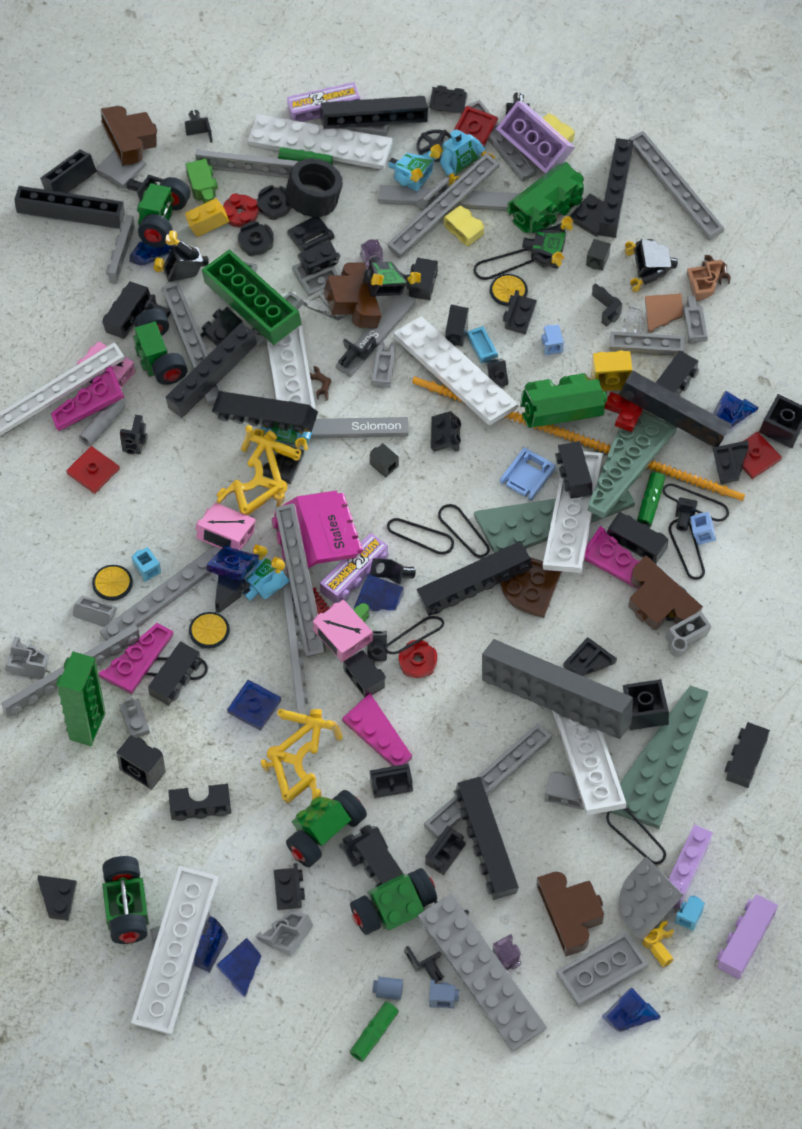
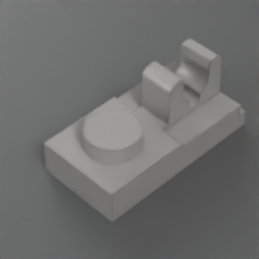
M133 697L126 698L125 703L119 705L129 735L137 738L150 734L139 699L133 700Z

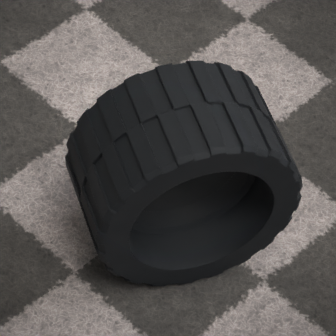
M313 158L304 159L297 162L290 171L285 190L286 201L292 209L302 215L310 217L327 216L337 206L343 186V178L336 167L326 161ZM304 185H315L324 191H314Z

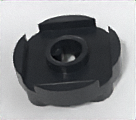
M274 185L263 188L258 194V210L271 220H276L288 214L292 208L286 201V188L283 186L278 188L274 187ZM271 200H278V203L273 204Z
M253 221L241 227L238 234V244L248 256L263 254L273 247V231L267 224L264 223L262 225L259 222ZM253 236H256L259 240H253Z

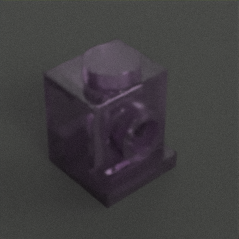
M370 239L361 244L360 256L363 262H365L366 268L370 265V256L376 255L383 262V249L378 239Z
M511 934L493 943V952L506 971L510 968L512 970L516 969L522 964L520 949L516 944H512L513 936Z

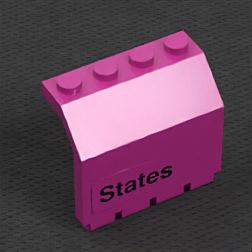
M337 490L296 496L284 504H295L308 569L315 564L356 558L357 554L363 552L360 539H357L359 536L355 524L352 523L353 518L349 507H347L348 503L344 493H337ZM275 511L274 517H272V527L277 531V542L279 545L281 544L282 558L286 560Z

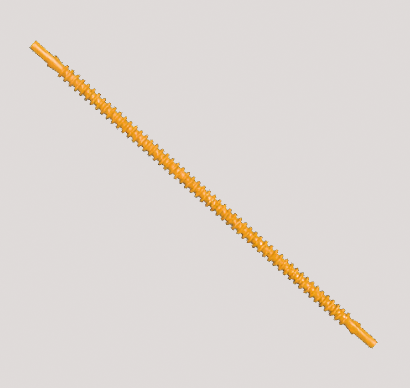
M415 376L412 380L413 384L427 388L430 392H438L439 395L444 394V397L449 396V399L454 398V401L458 399L460 403L462 402L448 387L445 388L444 384L440 386L434 381L429 382ZM513 411L504 417L505 419L508 417L509 420L514 419V422L519 421V424L524 423V426H526L519 411L516 413ZM554 424L534 427V429L539 428V431L544 430V433L549 432V435L553 433L555 437L559 435V438L569 439V442L580 441L581 445L584 444V447L589 446V449L594 448L595 451L599 450L600 453L604 451L605 455L611 449L610 444L605 445V442L600 443V440L595 441L594 438L591 440L589 436L585 438L584 434L580 436V433L575 434L574 431L570 432L569 429L566 431L564 427L560 429L559 425L557 427ZM653 460L646 468H650V471H659L661 474L665 473L666 476L670 475L671 478L676 477V480L681 479V482L686 481V484L690 482L692 486L696 484L697 488L701 486V489L712 490V493L717 492L724 497L726 495L740 501H744L745 494L729 489L728 486L718 485L717 482L712 483V480L707 481V478L703 480L701 476L697 478L696 474L692 476L691 473L687 474L686 471L681 472V469L676 470V467L672 469L670 465L667 467L666 464L661 465V462L656 463V460Z

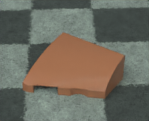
M722 260L708 261L702 267L687 268V276L696 302L714 294L723 263Z
M681 293L645 296L648 333L654 332V329L661 325L666 326L670 321L683 317Z

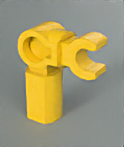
M663 921L658 929L654 928L642 941L643 946L651 949L650 952L663 968L674 960L669 951L660 942L663 938L672 937L674 933L673 929L670 931L663 929L667 927V921Z

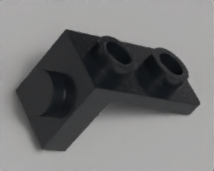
M595 283L592 287V296L608 307L602 312L601 323L607 327L618 320L622 312V303L617 297L609 294L604 287H600Z

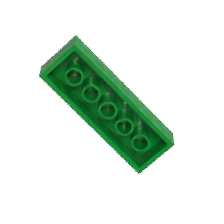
M230 249L202 269L205 284L272 345H275L302 325L299 311Z
M72 651L70 658L67 657L65 660L64 672L58 676L56 686H58L59 690L58 695L61 699L60 704L63 708L62 713L65 717L64 723L67 726L66 731L68 732L69 740L92 747L106 714L96 659Z

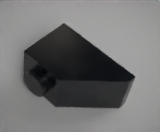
M451 304L445 338L454 346H463L466 332L468 331L469 308Z
M219 569L215 598L217 613H220L241 598L242 590L246 588V580L243 578L242 571Z

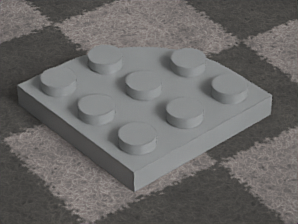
M645 857L623 883L619 897L620 914L625 924L643 941L684 895Z

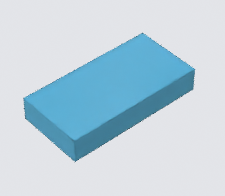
M484 326L466 332V336L481 363L498 358V353Z

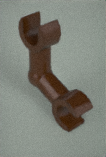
M710 255L704 256L706 261H716ZM726 262L722 263L720 270V285L723 278H726L728 284H730L731 276L727 273Z
M313 366L314 371L317 373H310V378L323 383L322 387L316 392L317 400L321 394H325V401H327L331 379L320 373L318 367Z

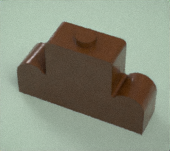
M122 106L101 108V124L122 166L142 161L144 149L157 147V128L155 123H152L147 112L127 115L126 109Z
M365 262L346 263L340 276H328L324 287V298L328 302L330 312L333 315H353L352 323L356 327L377 328L382 315L376 296L372 297L368 285L363 283L364 272L367 270Z
M645 556L633 568L630 580L632 585L639 589L630 597L628 607L640 621L646 622L653 630H657L670 616H673L675 624H678L702 611L703 606L649 557Z
M558 871L537 877L536 886L565 957L585 950L589 942L588 929L603 923L604 912L601 896L596 895L591 881L567 887L566 876Z

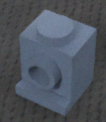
M431 980L429 1007L454 1009V1001L459 1002V989H455V985L442 982L435 984V980Z

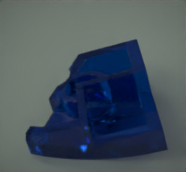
M141 241L130 254L129 262L145 266L155 261V258H161L169 254L172 247L176 245L166 244L163 247L156 248Z
M725 391L713 414L730 423L731 428L757 411L759 407L747 399L741 400L730 392Z
M368 574L354 609L359 604L366 603L372 611H379L381 609L387 611L396 610L404 595V587Z
M212 916L207 921L210 927L205 934H202L194 957L195 967L209 973L228 940L225 929Z
M246 938L216 965L231 981V985L245 997L248 993L250 982L254 978L256 967L260 963L261 955Z
M629 988L601 1016L618 1032L661 1018L658 1012L649 1003H646L633 988Z

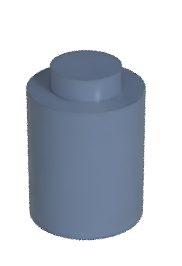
M378 976V981L374 980L372 993H376L378 998L401 1000L403 979Z

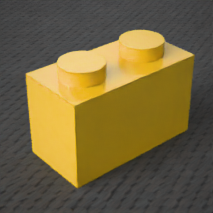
M217 198L185 213L189 227L197 237L229 223L226 211Z

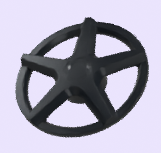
M434 129L422 133L417 140L418 153L423 155V153L431 151V147L439 144L442 148L444 137L451 138V134L445 129ZM440 133L437 139L428 136L429 134ZM424 138L429 145L420 149V142ZM441 155L439 158L434 159L433 162H440Z

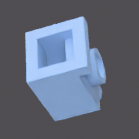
M559 324L545 326L543 328L544 334L541 335L542 343L545 345L544 354L563 353L564 341Z
M709 512L690 517L693 535L698 545L716 541L713 521Z

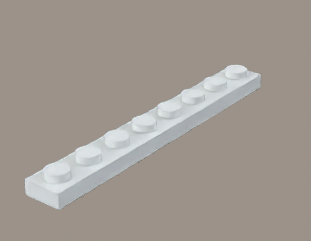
M112 343L0 412V436L104 373L105 369L110 365L113 367L125 360L116 343Z

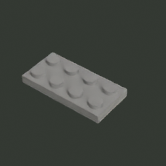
M624 932L556 971V974L577 1006L580 1007L648 968V963L627 932Z

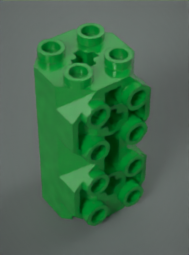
M568 162L558 164L508 202L507 213L509 216L513 215L514 219L512 222L523 233L536 234L537 230H543L548 226L554 225L558 219L556 217L558 213L565 216L569 213L570 209L581 204L583 201L584 177L581 173L576 172Z
M585 373L564 376L559 380L558 385H555L551 379L528 382L521 394L520 405L525 408V412H522V418L527 428L603 416L605 413V402H607V394L605 391H602L599 379L591 380Z

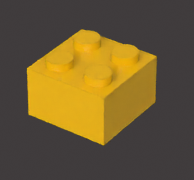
M620 350L616 352L593 353L592 380L599 379L602 391H621L633 370L630 351Z

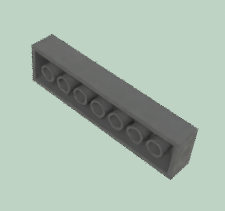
M495 639L492 640L482 653V681L513 693L618 739L622 738L632 724L633 697Z

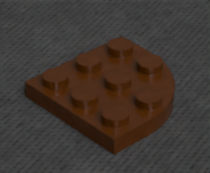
M530 557L533 568L529 569L526 573L512 577L509 581L501 582L500 586L503 595L512 606L525 613L545 618L562 571L543 570V561Z

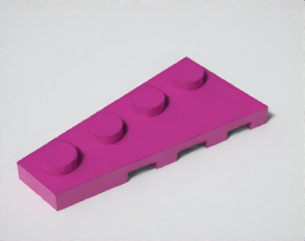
M111 365L105 369L106 372L103 375L95 377L92 380V384L85 389L79 390L77 396L73 399H68L51 413L58 431L125 398Z
M370 693L342 718L343 723L391 766L407 764L412 759V754Z

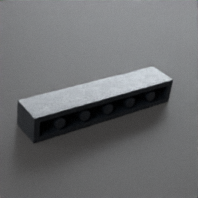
M425 95L321 102L320 118L323 129L428 122V105Z
M616 138L600 219L599 236L617 237L634 140Z
M18 186L14 199L17 213L119 229L125 216L123 201Z
M240 323L165 397L168 408L183 418L257 345L255 332Z
M632 371L619 396L712 447L720 446L731 426L727 421L635 371Z
M223 391L218 392L212 412L218 416L217 418L228 422V420L238 424L247 422L252 426L260 424L269 429L277 427L283 431L292 429L301 434L303 432H312L318 415V411L309 404Z
M519 541L416 589L419 600L428 616L438 614L445 608L457 605L460 601L472 598L501 582L509 581L518 574L526 573L529 569L533 568L531 558L522 542Z
M481 777L458 782L454 790V797L457 802H460V814L462 819L467 822V835L474 842L473 852L475 857H479L481 863L479 864L481 875L486 877L487 883L485 885L488 894L492 895L493 900L516 894L519 886Z

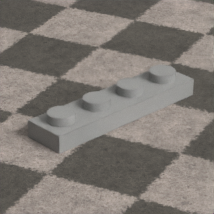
M126 215L125 221L121 222L120 236L117 235L115 242L116 249L112 250L111 265L108 264L106 269V275H109L110 283L117 284L134 231V217L131 215Z
M611 331L610 351L621 350L677 355L679 351L684 352V336Z

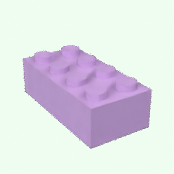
M517 101L496 128L545 173H548L558 164H562L575 148L524 102Z

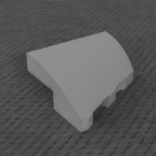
M15 636L5 671L41 679L44 678L49 655L37 650L31 644L28 646L20 642L21 638Z
M291 910L282 919L272 923L273 928L263 935L259 932L256 938L269 947L292 956L313 924L307 914Z

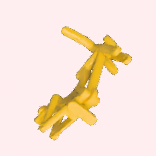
M250 425L245 427L246 434L241 445V451L246 452L251 441L258 444L247 462L249 467L255 468V476L248 483H241L240 480L236 479L227 489L223 487L216 495L218 497L217 503L220 504L229 494L235 492L240 513L247 516L272 498L277 501V507H280L284 502V494L288 486L281 479L274 452L292 458L294 461H298L301 456L300 449H295L275 441L277 436L269 430L264 436L260 437L253 434V428ZM264 449L274 480L263 477V467L259 457ZM258 485L269 489L249 504L246 503L244 492L252 490Z
M279 709L277 714L282 720L305 725L279 746L270 747L267 750V757L272 762L262 759L261 766L265 771H270V768L274 767L282 799L286 803H291L294 798L309 786L312 790L313 800L316 797L322 796L321 789H317L316 776L313 773L307 774L304 771L302 765L303 758L308 752L312 754L318 752L320 730L322 728L332 730L336 740L339 741L343 739V734L335 721H325L322 719L321 709L310 710V716ZM313 729L311 741L305 743L296 755L284 752ZM282 761L293 764L296 773L301 778L291 789H289Z

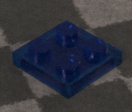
M224 546L207 563V571L227 576L234 580H242L259 562V555Z
M248 679L227 708V713L261 731L282 700L277 694Z

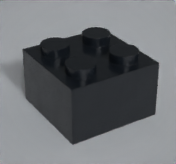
M777 394L758 433L792 449L802 431V405Z
M662 679L622 685L623 693L633 697L630 730L669 725V710Z
M130 735L116 752L119 769L150 790L154 788L166 773L163 753L156 747L151 748L140 737L135 738Z

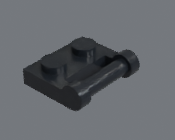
M312 217L287 230V235L300 252L311 249L327 240L335 239L332 230L328 229L320 217Z

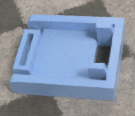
M524 447L502 475L500 483L504 484L508 481L506 486L524 497L530 493L528 499L532 501L553 474L556 465ZM529 459L541 465L542 471L527 463Z

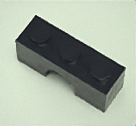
M228 783L209 785V794L202 801L191 799L188 788L168 790L171 820L184 821L187 818L203 819L207 816L216 815L223 817L231 814Z

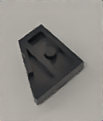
M589 194L569 217L573 220L574 224L598 237L604 201Z
M748 440L713 448L720 485L739 481L749 447Z
M301 450V456L298 461H294L292 458L279 453L274 455L281 479L287 484L292 483L304 457V450ZM268 462L263 466V476L273 479Z
M587 637L563 663V667L571 672L585 676L615 664L617 658Z
M38 875V882L49 918L69 921L77 881Z

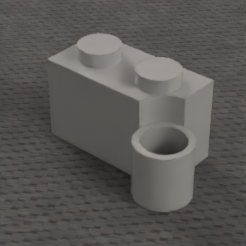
M702 611L668 629L665 638L670 644L669 651L672 656H682L687 646L708 635L712 626Z
M550 772L544 802L584 810L574 777L562 772Z

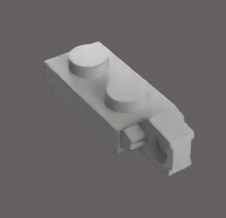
M688 296L687 306H684V317L689 343L705 342L708 339L703 308L701 305H696L695 296Z

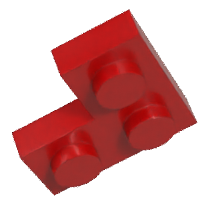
M610 392L604 409L619 414L615 427L633 432L644 411L643 408L613 392Z

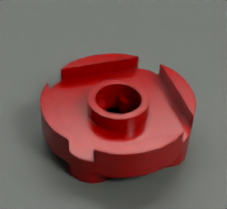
M234 193L223 204L229 220L228 224L233 227L241 228L249 222L256 221L258 217L257 201L250 196ZM238 209H243L244 211H241L240 213H238L237 210H238Z
M412 640V641L406 643V646H407L408 644H410V643L416 641V640ZM424 640L399 653V666L403 670L404 675L408 677L422 678L430 676L437 666V651ZM418 655L423 660L416 662L413 659Z

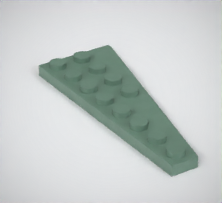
M643 411L633 432L619 428L588 504L587 511L604 519L673 437L677 427Z
M628 490L606 517L635 506V501ZM556 499L478 510L474 512V517L494 553L519 541L527 549L548 540ZM592 514L591 523L603 518Z
M693 686L688 687L670 712L669 725L660 726L620 782L626 807L641 823L660 829L709 691ZM625 809L610 812L634 820Z

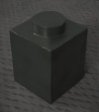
M593 239L587 254L586 266L603 271L610 255L611 244Z
M383 443L379 447L373 448L369 454L370 465L385 478L399 467V456Z

